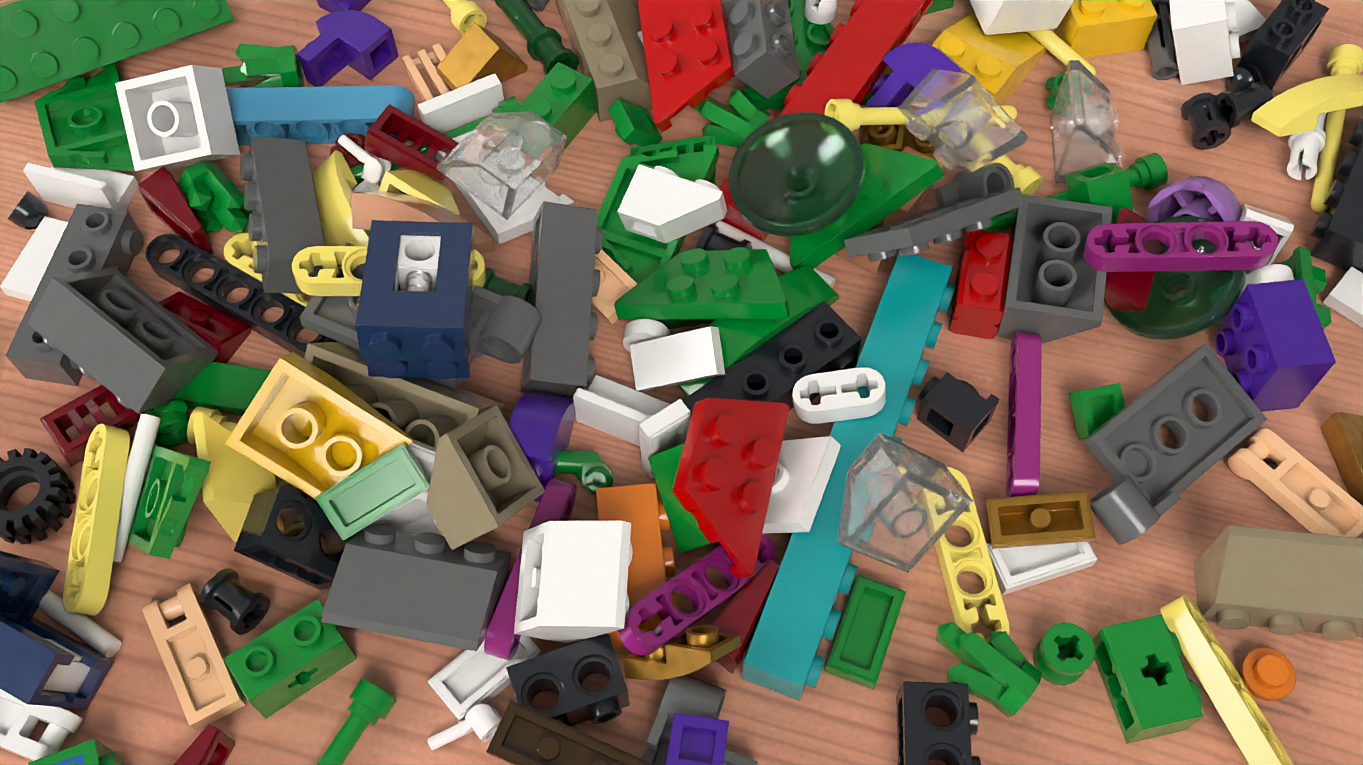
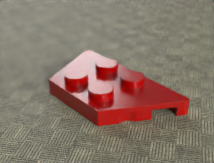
M638 0L654 122L660 132L667 131L673 125L669 120L686 106L690 105L694 109L707 99L708 94L712 90L722 87L735 76L725 7L722 0Z
M706 398L694 405L672 492L684 509L695 517L698 528L709 543L719 541L733 560L732 565L728 568L733 576L743 579L754 574L790 406L778 402Z

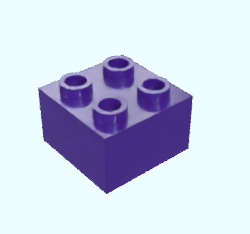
M1304 279L1248 284L1215 333L1214 342L1217 353L1224 358L1227 370L1261 412L1298 408L1336 363Z

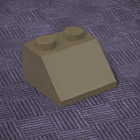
M497 404L438 438L426 505L434 518L437 529L444 535L452 550L500 527L545 492Z

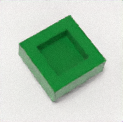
M618 98L608 109L616 125L615 131L625 143L647 146L658 144L663 139L647 108Z
M1120 383L1069 393L1079 440L1086 439L1125 407Z

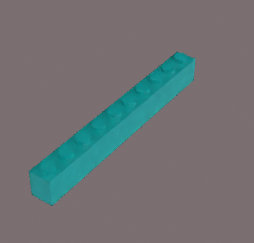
M899 251L855 367L871 368L883 376L886 386V403L876 415L835 421L830 436L841 445L840 451L810 531L792 533L745 657L741 679L798 701L801 700L806 685L816 688L826 659L817 655L821 640L825 638L832 641L842 613V611L833 609L838 592L846 595L849 594L858 566L850 564L849 561L854 548L864 551L873 522L864 520L869 505L879 508L888 480L880 478L883 465L893 466L902 439L895 437L894 434L898 423L907 426L916 402V399L908 397L911 386H922L930 362L922 358L925 347L935 348L943 323L935 321L938 310L947 313L956 288L948 285L952 266L917 255L902 257ZM867 386L858 387L860 398L870 397Z

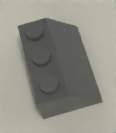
M1021 194L1024 205L1016 208L1012 223L1011 237H1013L1004 314L998 326L997 336L1013 338L1015 332L1041 335L1042 343H1046L1100 327L1103 317L1107 272L1098 271L1090 267L1086 263L1083 253L1089 232L1098 225L1111 224L1112 207ZM1100 244L1101 246H1104L1105 252L1109 251L1108 244Z
M114 267L53 277L27 322L30 327L42 335L47 345L63 352L79 365V369L84 375L100 382L115 395L120 404L137 413L166 404L206 368L219 353L218 350Z
M387 524L368 525L357 532L345 545L322 612V622L477 651L486 637L490 621L507 583L511 552L496 550L495 546L486 542H470L452 550L445 537L440 534L420 533L412 535L396 532L395 527Z

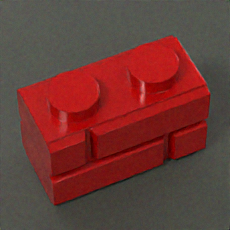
M983 230L967 232L959 257L949 331L955 334L983 339L995 338L1004 314L1013 237L1007 234Z

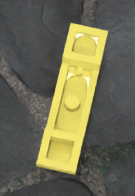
M1333 75L1300 84L1276 96L1253 113L1251 121L1278 137L1313 131L1316 129L1319 114L1363 106V75Z
M335 150L312 173L324 243L326 246H345L346 242L356 246H368L370 230L352 229L351 192L357 185V182L343 154Z

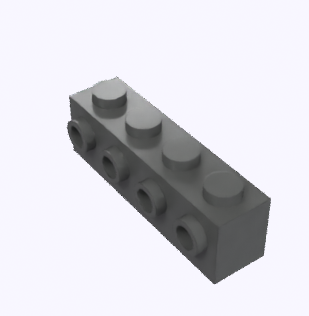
M725 0L734 75L766 99L800 78L788 0Z
M251 136L249 154H241L240 178L241 180L248 181L245 184L244 190L245 210H252L253 212L249 216L248 234L250 241H257V245L254 246L253 250L254 273L262 274L264 293L306 294L296 284L292 271L293 259L299 251L307 247L325 246L305 140ZM314 266V270L312 273H309V277H317L323 266Z
M543 201L534 217L529 284L532 285V291L528 303L539 311L542 316V322L523 357L520 392L527 393L530 390H536L573 398L577 388L585 389L593 381L595 360L593 357H588L589 340L593 341L595 338L598 317L597 313H591L592 297L597 296L600 286V270L594 269L595 254H599L603 240V228L597 227L598 210Z
M84 204L76 205L5 355L26 379L78 386L83 375L79 365L60 350L47 345L42 335L30 327L27 322L53 277L114 267L127 277V272L134 256L140 253L143 244V235L128 211Z

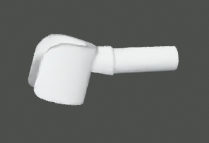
M342 135L338 139V143L359 161L365 163L361 178L372 183L382 182L385 172L391 169L390 161L363 150L346 135Z
M477 704L468 711L465 719L458 722L457 725L427 738L431 750H435L462 736L468 735L473 730L481 742L489 741L493 738L502 718L490 705Z

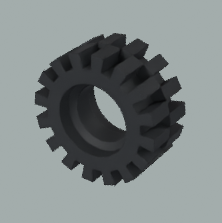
M24 448L23 456L16 449L7 451L9 460L4 461L0 457V537L14 544L15 540H18L22 545L31 544L32 534L39 541L48 538L45 529L51 527L57 532L63 526L57 521L59 516L69 519L72 510L66 504L75 503L76 495L71 491L75 488L74 484L65 471L48 454L42 451L38 454L34 449ZM37 482L40 484L39 492L32 502L21 509L8 510V501L17 489L28 483Z

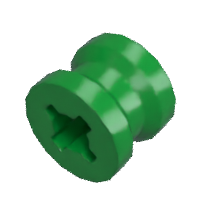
M1063 622L1053 625L1046 631L1034 650L1033 662L1035 667L1043 673L1042 677L1044 680L1054 685L1065 686L1078 680L1084 671L1090 667L1095 657V645L1091 636L1083 628L1072 623Z

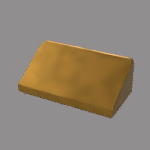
M1344 412L1332 413L1320 428L1350 496L1363 506V416Z
M1088 491L986 499L985 515L992 549L1096 540Z

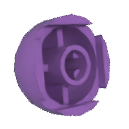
M1190 176L1169 184L1150 201L1148 209L1151 208L1149 212V222L1239 221L1242 213L1241 205L1235 193L1225 184L1204 176ZM1197 239L1191 242L1192 247L1198 252L1209 254L1217 251L1215 245L1208 240ZM1164 244L1162 247L1161 254H1164L1168 251L1167 247Z

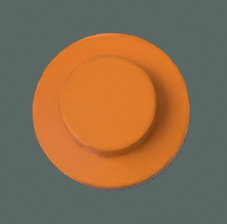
M1255 649L1241 663L1240 676L1251 695L1258 699L1278 701L1288 696L1295 687L1296 673L1293 665L1286 656L1274 649Z

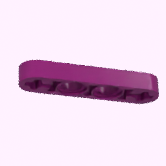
M1256 221L1103 224L1096 226L1089 232L1083 256L1090 267L1103 272L1255 270L1268 265L1278 246V236L1269 225ZM1197 239L1208 240L1215 245L1217 251L1209 254L1198 252L1192 247L1191 242ZM1148 240H1158L1167 247L1168 251L1159 255L1152 254L1144 249L1142 243ZM1245 241H1253L1254 247L1261 249L1253 250L1251 243H1245ZM1127 242L1133 243L1131 253H1129L1130 245H1127ZM1100 244H1108L1109 249L1113 250L1114 252H1105L1104 246H1101Z
M1015 332L1011 344L1006 471L1007 497L1037 495L1039 488L1042 339L1039 334Z
M551 478L545 488L529 529L548 521H568L576 499V484ZM522 546L490 621L484 642L485 654L511 661L516 654L521 635L514 634Z
M762 533L753 576L743 579L734 577L728 569L732 565L733 560L721 545L642 598L626 613L624 629L618 630L623 645L638 655L652 654L741 591L767 561H774L775 550L770 539ZM708 567L715 568L724 575L727 582L726 589H719L709 582L706 574ZM673 591H680L689 597L693 606L692 613H683L673 605L671 600V593ZM658 613L662 622L652 631L643 634L639 630L638 625L646 623Z

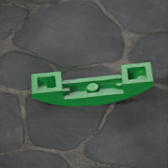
M810 265L797 268L779 276L778 279L788 302L789 319H716L709 325L719 328L724 369L726 370L822 302L825 301L829 306L839 300V295ZM715 377L677 384V386L686 396H689Z

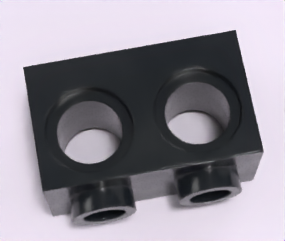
M1282 0L1252 36L1237 67L1246 63L1258 66L1263 73V83L1272 90L1311 42L1329 8L1315 0Z
M280 485L277 488L254 495L233 551L322 590L331 588L345 545L355 534L343 541L322 508L307 500L306 493L292 486ZM278 515L284 523L283 533L280 531L277 524ZM321 537L325 541L326 552L321 547Z
M608 633L506 667L517 703L570 727L590 719L593 724L610 721L621 715V708L630 706L628 690ZM599 673L609 678L608 685L598 692H589L581 687L585 678L591 674ZM552 691L559 695L557 703L550 709L537 710L531 706L534 697L540 692Z
M903 681L896 696L898 765H927V762L930 760H941L947 765H981L979 756H972L971 735L977 734L979 717L977 703L969 702L968 684ZM938 707L944 710L949 716L950 726L938 727L932 724L926 716L925 709Z

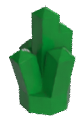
M240 43L236 50V55L243 64L241 66L222 68L225 87L236 85L240 87L254 86V88L304 87L303 70L297 55V48L294 45L271 47Z
M743 89L731 92L728 100L731 105H725L707 96V99L694 108L700 112L701 116L714 122L705 125L702 129L703 136H716V143L737 147L743 151H746L751 145L755 148L763 139L761 136L763 128L772 116V114L762 110Z
M201 160L185 169L178 185L187 198L189 206L194 208L204 231L219 233L224 226L228 232L243 233L252 210H245L243 194L215 162Z
M953 622L940 625L937 628L936 641L961 660V663L948 669V683L968 684L969 694L992 704L1005 716L1015 715L1040 684L1043 673L1023 657L1006 631H992L987 641H984L974 632L966 633Z

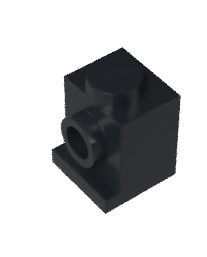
M946 372L941 379L936 376L932 377L922 389L918 397L922 401L917 420L963 453L991 421L1000 399L991 394L986 400L979 395L978 391L971 384L958 380Z

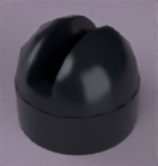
M1251 63L1242 64L1233 70L1234 76L1228 77L1225 89L1233 93L1246 90L1248 85L1254 82H1263V73L1258 66Z
M27 191L7 220L27 230L37 229L44 216L48 217L47 205L39 197Z

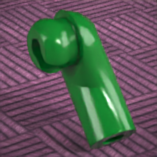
M562 450L559 453L555 474H574L584 488L595 495L597 488L612 487L614 480L612 471L596 452L588 450Z

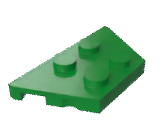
M115 62L103 66V71L86 81L82 76L78 75L66 82L62 88L51 91L34 101L47 153L54 168L135 171L115 83L121 82Z
M868 143L862 144L853 152L845 155L839 162L809 181L803 188L793 194L790 244L791 267L795 270L810 265L814 269L845 247V239L865 233L945 175L939 164L932 159Z
M706 145L704 146V151L678 154V150L660 152L655 156H645L642 154L622 158L597 215V227L603 228L601 249L637 284L677 255L686 237L685 235L671 242L663 243L625 230L617 211L638 165L640 164L652 169L655 166H662L675 172L679 178L692 182L698 179L709 182L720 156L718 146Z
M737 247L731 250L705 251L701 248L681 251L614 303L618 320L789 319L790 316L787 298L767 249L749 250L745 247Z
M154 444L150 457L152 461L146 481L142 486L128 542L148 555L170 559L174 548L180 547L187 529V518L208 473L211 461Z

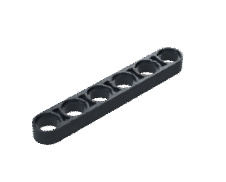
M163 234L150 241L146 247L145 255L150 266L159 277L209 306L251 327V330L289 352H294L304 358L308 343L297 342L296 336L302 329H305V327H302L300 316L306 307L281 293H264L262 282L180 236ZM170 249L180 251V255L173 262L165 264L158 262L159 257L165 251ZM204 268L214 270V274L208 281L203 283L192 282V277L197 271ZM246 288L249 290L248 295L242 301L237 303L226 301L228 293L233 289ZM279 307L284 310L282 317L275 322L265 323L261 321V316L267 309ZM319 334L315 340L309 343L338 341Z

